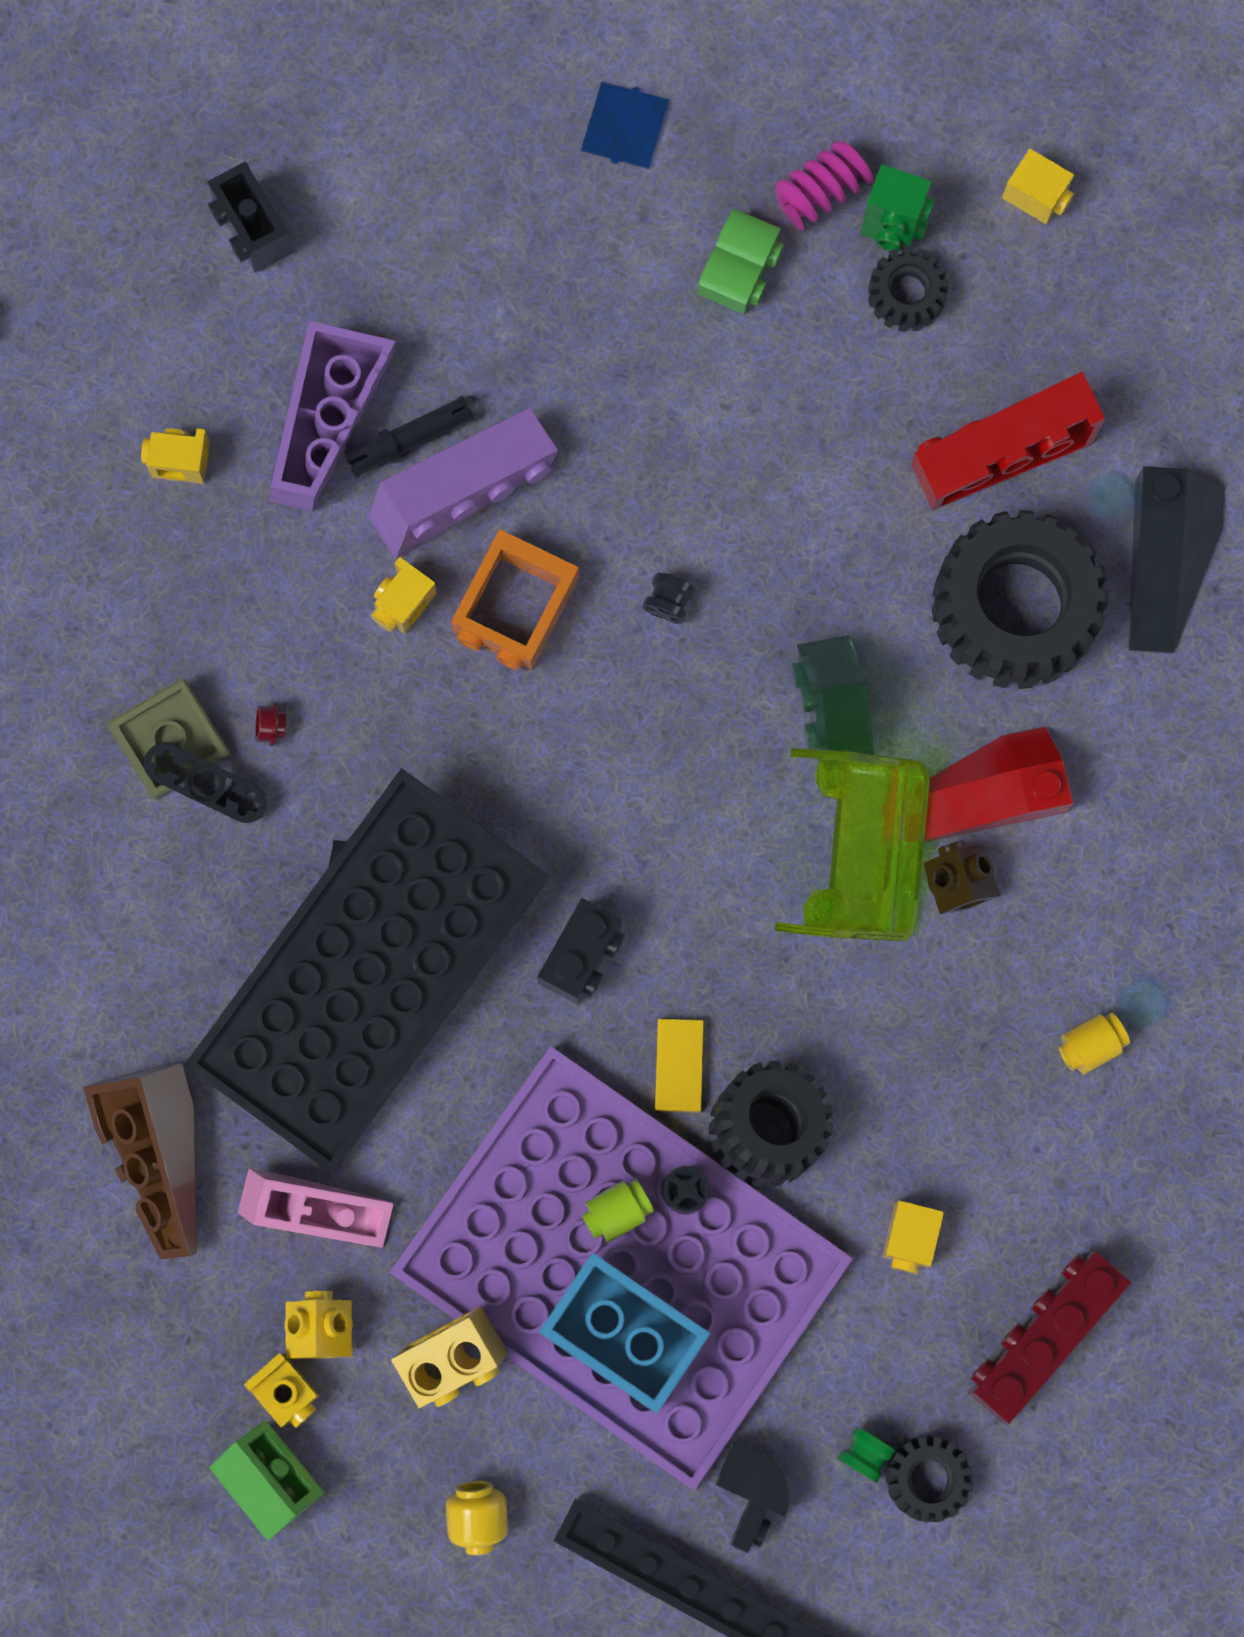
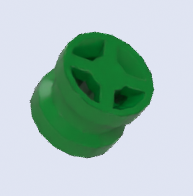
M856 1426L851 1434L853 1442L848 1449L840 1452L837 1459L877 1484L881 1477V1466L884 1461L891 1460L896 1451Z

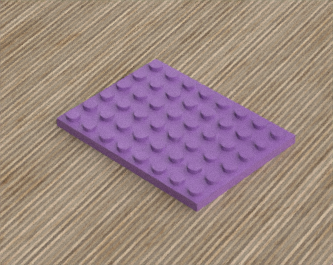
M550 1046L389 1273L453 1319L481 1305L509 1353L506 1357L688 1488L695 1491L853 1258L744 1181L734 1177V1174ZM682 1166H691L702 1171L707 1177L710 1186L709 1197L704 1207L698 1212L689 1215L678 1214L672 1211L665 1203L663 1197V1186L668 1174ZM637 1179L648 1197L654 1212L645 1216L646 1222L609 1243L606 1242L603 1236L594 1239L581 1216L588 1212L585 1202L623 1180L627 1184ZM592 1253L710 1333L657 1414L539 1333Z

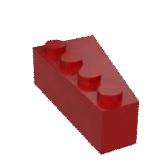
M1082 371L982 420L972 421L943 439L941 436L921 443L917 447L918 451L914 453L911 466L933 511L1092 445L1105 417Z

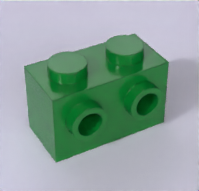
M881 164L867 201L860 235L874 239L876 245L884 250L892 251L896 249L897 252L904 247H911L913 239L922 241L935 199L928 197L932 181Z

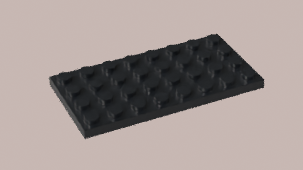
M401 768L184 1066L333 1174L550 876Z

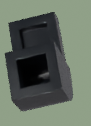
M733 1441L715 1485L748 1500L729 1544L749 1553L752 1544L760 1548L771 1525V1521L764 1518L767 1510L783 1517L786 1516L789 1506V1490L782 1471L770 1458Z

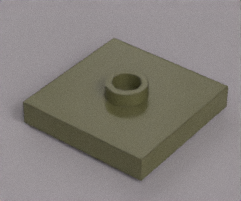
M184 677L106 723L153 800L171 790L150 779L145 772L144 758L148 750L154 745L170 743L213 764L230 754ZM166 750L162 756L154 754L151 762L157 765L155 773L163 776L168 770L180 775L174 782L176 785L185 781L188 771L196 764L194 761L185 759V766L183 768L172 761L174 754L171 751Z

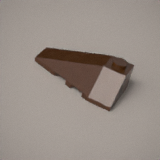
M182 1063L152 1067L84 1086L94 1128L102 1145L112 1140L124 1163L115 1168L121 1183L128 1180L132 1186L137 1188L141 1199L136 1204V1212L159 1258H179L196 1254L194 1105L190 1094L189 1082L185 1076Z

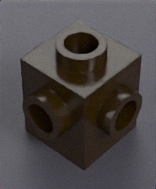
M964 841L953 842L938 848L939 856L923 863L928 877V886L934 895L940 914L968 910L1001 896L993 874V864L986 853L984 845L965 847Z

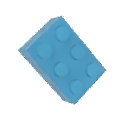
M594 1253L590 1255L539 1331L544 1337L656 1414L710 1335L705 1329Z

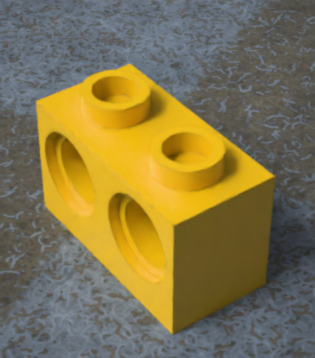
M480 1305L404 1346L391 1361L418 1408L433 1401L437 1407H440L461 1394L459 1387L473 1380L474 1384L479 1386L500 1373L498 1366L509 1353ZM463 1342L475 1344L480 1350L481 1358L474 1359L468 1356L464 1351ZM424 1363H431L437 1366L441 1372L442 1379L431 1378L425 1371Z

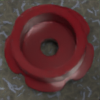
M272 702L270 706H258L255 717L256 741L269 742V746L272 747L276 743V738H284L286 732V712L278 711V706L275 702Z

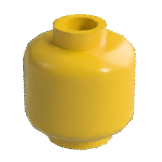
M469 1481L456 1486V1492L451 1494L445 1502L448 1538L454 1545L465 1548L466 1553L469 1555L488 1554L494 1550L493 1545L504 1540L508 1534L506 1498L500 1490L493 1488L491 1482Z

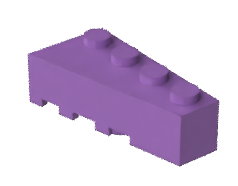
M314 321L308 322L270 487L269 502L313 512L393 357L394 340Z
M528 408L380 482L369 518L397 560L399 557L466 519L488 504L503 500L523 483L528 481L529 484H534L542 480L551 472L550 467L558 450L531 408Z

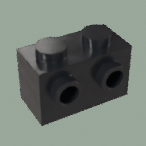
M246 161L207 181L213 201L207 204L219 227L225 224L229 227L234 237L228 239L240 263L248 260L256 273L293 253L288 232Z
M582 897L537 976L538 984L576 1005L579 1004L583 995L591 998L603 977V974L597 971L605 956L613 959L625 938V934L619 932L622 927V919Z

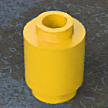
M1111 1012L1105 1016L1098 1014L1062 1034L1063 1045L1058 1047V1050L1066 1066L1071 1071L1078 1069L1085 1075L1123 1053L1122 1048L1130 1044V1039L1121 1021Z

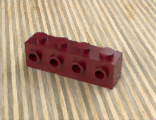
M1096 1251L1088 1253L1085 1257L1078 1253L1061 1272L1066 1279L1058 1289L1053 1292L1048 1288L1032 1305L1030 1309L1036 1314L1026 1326L1023 1327L1020 1323H1017L1004 1337L1000 1344L1005 1350L994 1363L987 1358L970 1377V1380L975 1385L968 1391V1394L1002 1424H1010L1131 1284L1126 1277Z

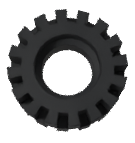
M904 247L902 254H898L897 250L894 249L889 252L887 259L883 256L878 261L877 267L873 269L871 274L868 301L870 307H874L873 314L877 319L882 317L885 320V326L891 328L892 324L899 326L898 331L905 332L906 327H912L914 332L919 331L921 325L925 324L928 327L933 323L936 316L939 317L948 295L949 279H945L946 270L944 266L937 267L939 260L937 257L932 255L930 259L925 258L926 250L919 248L917 254H911V247ZM903 276L914 277L922 283L925 295L915 304H903L896 300L892 294L891 286L893 282Z
M935 1436L913 1438L900 1446L887 1466L889 1467L888 1474L886 1475L888 1493L897 1505L896 1507L910 1518L927 1523L942 1522L949 1517L957 1515L962 1506L965 1507L969 1501L967 1498L969 1492H972L973 1483H971L972 1467L968 1465V1458L964 1452H961L957 1445L951 1441ZM926 1460L938 1462L947 1474V1484L944 1491L933 1498L920 1496L914 1490L911 1482L914 1468Z

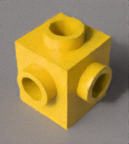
M306 1291L305 1300L286 1302V1359L352 1357V1300H333V1291Z

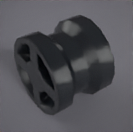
M655 573L652 580L654 590L651 596L645 598L642 608L650 615L665 619L674 624H682L686 617L684 607L687 601L693 599L696 592L695 587L676 576L666 573Z
M682 1166L674 1169L668 1174L664 1182L663 1197L665 1203L672 1211L678 1214L689 1215L698 1212L704 1207L709 1197L710 1186L708 1179L702 1171L695 1167Z

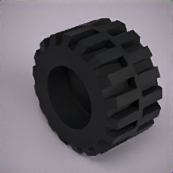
M770 1061L765 1068H763L761 1062L751 1065L746 1072L743 1070L735 1076L719 1095V1100L712 1107L710 1115L714 1119L709 1123V1134L716 1135V1139L711 1143L714 1153L722 1151L725 1157L720 1163L725 1169L730 1165L734 1166L738 1170L734 1177L741 1181L747 1176L753 1177L752 1185L760 1187L767 1181H770L771 1187L781 1186L787 1179L789 1182H792L819 1159V1156L825 1152L830 1143L826 1139L833 1133L834 1123L827 1122V1120L833 1115L831 1104L824 1105L822 1102L827 1093L823 1087L817 1090L813 1087L811 1083L816 1078L807 1072L804 1077L798 1075L799 1067L790 1063L785 1069H781L780 1061ZM763 1103L780 1109L791 1124V1144L773 1145L761 1139L751 1126L749 1119L750 1106Z

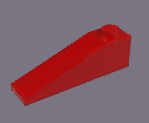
M1041 727L1002 735L881 807L892 850L1064 814L1072 806L1073 800L1063 760L1047 728Z

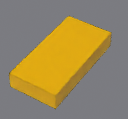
M658 1019L655 1111L701 1113L703 1020Z

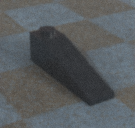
M1143 466L1135 480L1129 651L1174 653L1222 529L1224 485L1189 469Z

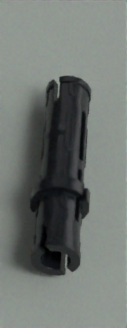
M461 395L457 399L390 432L386 428L378 432V438L353 450L344 452L349 465L366 458L352 465L353 468L351 470L353 474L358 478L362 474L390 460L394 464L402 459V454L468 422H473L474 416L471 408L453 415L466 408L468 402Z

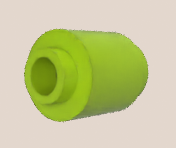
M637 1179L627 1184L623 1180L586 1201L585 1204L588 1212L581 1216L594 1239L603 1236L606 1242L609 1243L646 1222L645 1216L654 1212V1209Z

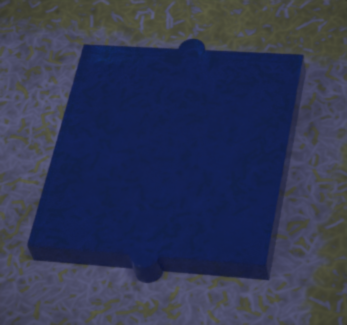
M601 81L581 151L611 159L612 164L623 162L649 169L669 105V99L640 92L638 87L628 89Z

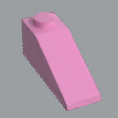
M249 1168L238 1214L253 1225L383 1248L394 1203L292 1176Z

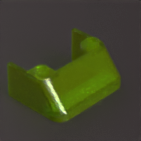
M791 748L790 757L818 760L815 774L818 788L824 797L837 799L829 889L819 888L810 894L803 908L804 924L775 922V931L830 938L883 941L908 940L915 931L918 916L929 793V773L925 764L918 760L856 752Z

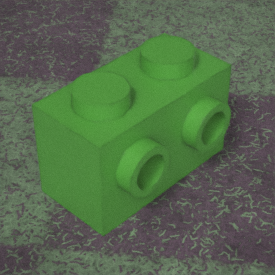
M266 1420L235 1441L209 1467L267 1541L296 1520L324 1494L322 1489Z

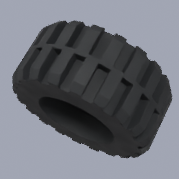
M1020 510L1016 518H1010L1009 513L1005 511L994 514L989 523L981 519L971 525L968 533L965 536L960 535L952 544L948 555L944 558L934 584L932 594L934 603L931 609L933 621L939 624L936 634L941 645L949 644L952 649L949 657L958 666L964 661L971 667L969 675L978 680H981L983 675L994 678L992 686L1006 688L1009 682L1018 683V689L1032 688L1037 681L1042 680L1043 684L1046 685L1057 680L1062 672L1068 673L1079 663L1083 655H1086L1105 620L1103 613L1108 605L1109 591L1103 589V584L1107 579L1104 566H1096L1094 563L1097 552L1091 543L1082 547L1077 541L1081 533L1070 525L1066 531L1055 526L1059 518L1046 514L1043 521L1033 519L1034 512L1030 510ZM1006 564L1026 565L1043 573L1056 588L1061 602L1059 616L1054 625L1046 632L1032 636L1013 635L996 627L986 617L978 601V589L984 576L993 568Z

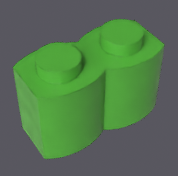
M733 208L698 282L697 295L743 315L749 303L757 307L767 285V282L761 280V277L767 266L775 268L784 248V244L778 242L781 228Z

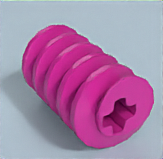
M838 140L831 144L830 151L823 150L819 152L816 161L812 159L806 161L802 167L803 171L796 169L790 172L789 181L786 179L777 181L775 184V194L782 211L797 229L803 231L802 216H805L812 223L817 222L818 216L815 207L818 206L825 213H830L832 211L829 201L831 196L837 202L843 204L846 202L843 191L844 187L853 194H857L860 192V187L856 180L858 177L868 185L874 182V178L861 155L846 142Z

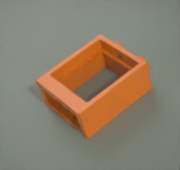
M499 529L451 620L452 631L458 634L456 640L474 651H480L481 647L497 653L495 659L510 669L519 671L521 666L532 670L579 580V567ZM500 560L557 586L526 646L470 619Z

